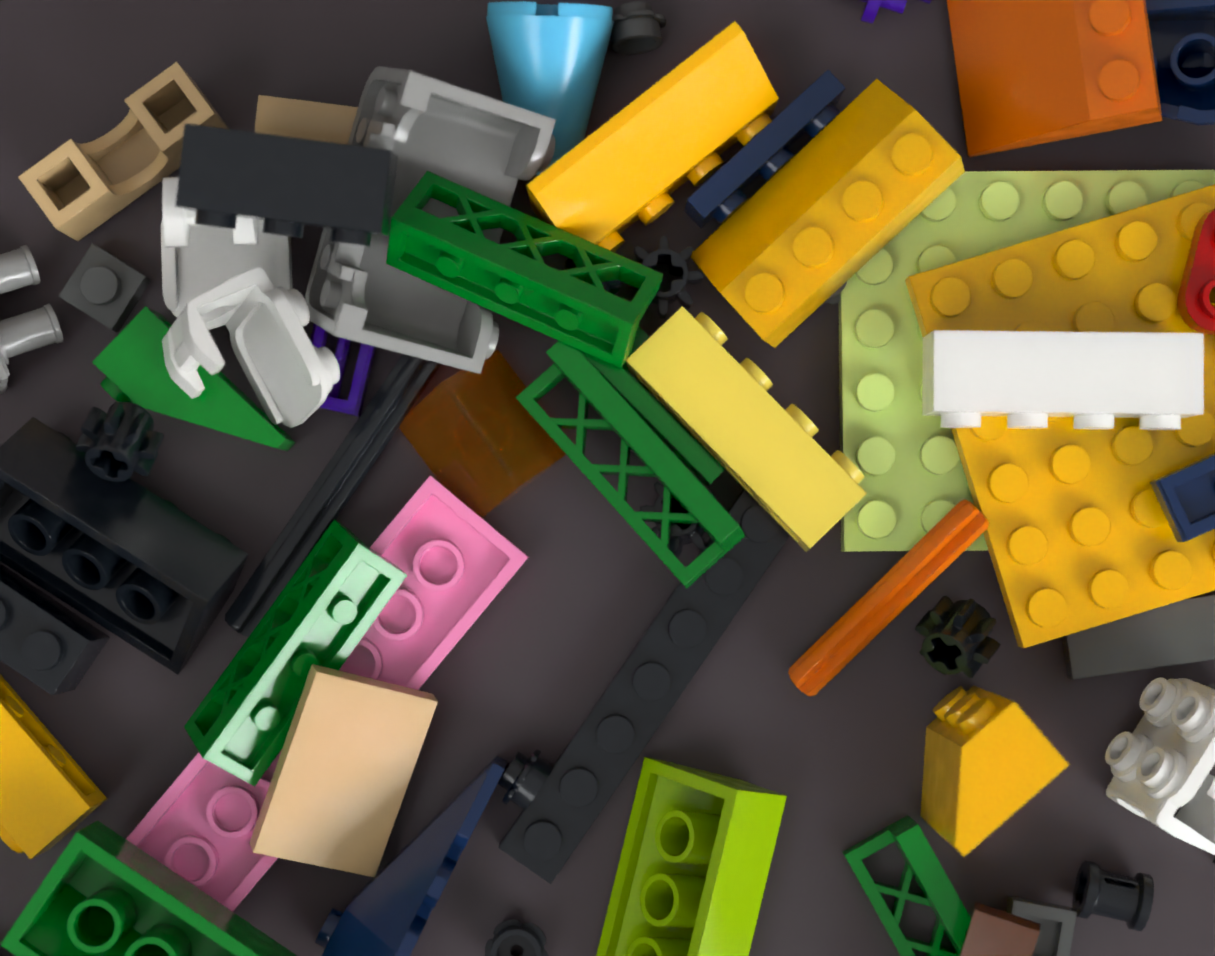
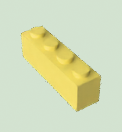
M682 306L627 358L628 370L807 552L867 494L858 485L865 478L864 475L841 451L836 450L830 456L812 438L819 430L797 406L791 403L784 409L767 392L773 386V383L753 361L746 357L739 364L722 347L728 338L710 317L700 312L694 318Z

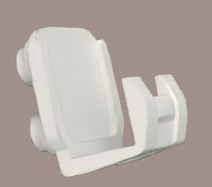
M163 177L161 222L162 292L165 305L174 316L178 318L192 299L230 278L254 268L260 267L264 269L275 288L280 286L287 290L293 289L291 237L262 233L263 220L237 217L236 229L195 224L196 211L176 207L179 177Z
M260 267L240 273L192 299L162 339L165 366L170 377L193 399L199 397L205 389L196 369L201 365L212 375L218 373L226 364L208 331L226 325L230 333V342L234 354L265 413L274 425L282 422L285 426L293 428L303 424L325 402L333 384L338 383L340 379V369L334 354L325 346L317 348L312 345L303 328L309 323L310 313L302 294L296 289L287 290L280 286L275 288L267 273Z
M1159 677L1151 681L1141 694L1139 705L1145 714L1133 733L1125 731L1118 734L1106 750L1105 760L1110 765L1111 773L1114 775L1107 786L1106 795L1120 806L1147 819L1172 836L1215 855V776L1209 774L1215 764V689L1187 678L1166 680L1163 677ZM1181 807L1177 815L1174 817V814L1176 813L1178 808Z

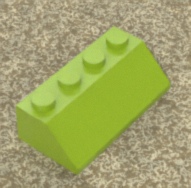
M644 757L596 956H749L787 796L740 779Z

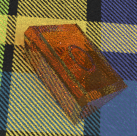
M498 349L493 352L490 358L485 359L481 374L461 370L442 381L404 417L399 426L438 481L481 518L487 516L567 456L515 398L526 389V386Z

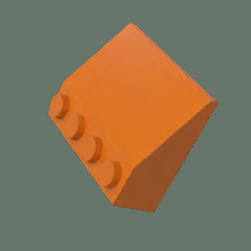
M947 0L969 157L1163 121L1146 0Z

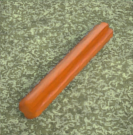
M966 499L960 501L789 668L788 674L793 684L807 696H815L988 529L989 521L987 517L970 501Z

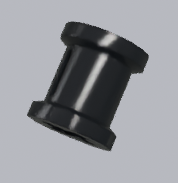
M1084 860L1077 873L1072 907L1077 911V917L1088 919L1091 914L1124 921L1130 930L1142 931L1149 920L1154 898L1153 878L1150 874L1137 873L1134 877L1100 870L1099 865L1095 862Z

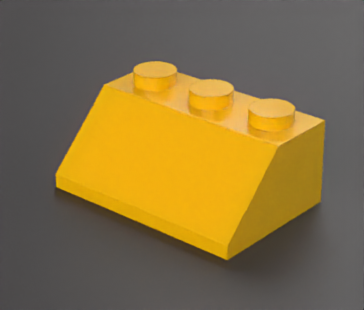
M974 685L967 692L962 686L954 689L933 709L937 718L926 726L920 813L922 819L964 857L1069 766L1067 761L1013 700Z

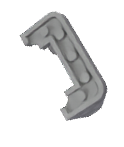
M379 66L373 70L365 84L347 145L391 150L398 156L391 217L426 171L510 207L518 179L524 181L531 180L538 171L543 172L549 166L555 150V137L552 132L556 119L409 70ZM430 198L422 209L439 218L459 215L456 208L433 198ZM494 228L482 230L485 238L499 244L503 229ZM323 229L305 294L311 322L333 336L481 374L484 361L493 354L499 337V326L497 322L493 321L491 310L386 264L388 236L371 234L370 247L330 242L331 229Z

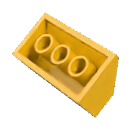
M734 21L526 185L531 209L541 221L615 252L625 242L620 233L638 219L645 226L652 223L675 203L670 196L672 192L688 180L695 187L703 183L724 164L719 155L738 140L745 146L772 121L769 116L773 114L779 98L744 31L737 22Z
M876 78L692 253L691 258L720 294L765 342L775 348L965 172L961 156L915 108Z

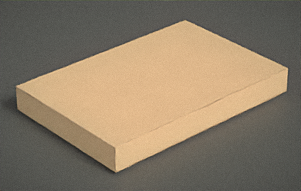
M312 664L249 842L252 852L375 878L438 704L435 696L432 693Z

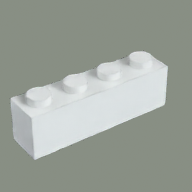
M934 330L923 337L922 416H941V427L979 428L981 427V416H1007V428L1012 429L1048 428V417H1073V429H1114V418H1139L1140 430L1181 429V418L1204 414V333Z

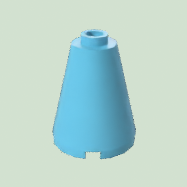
M537 2L487 3L486 20L503 102L556 119L552 132L555 137V150L552 160L547 167L549 168L585 138L614 24L612 20L613 9L610 6L578 3H558V5L536 4Z

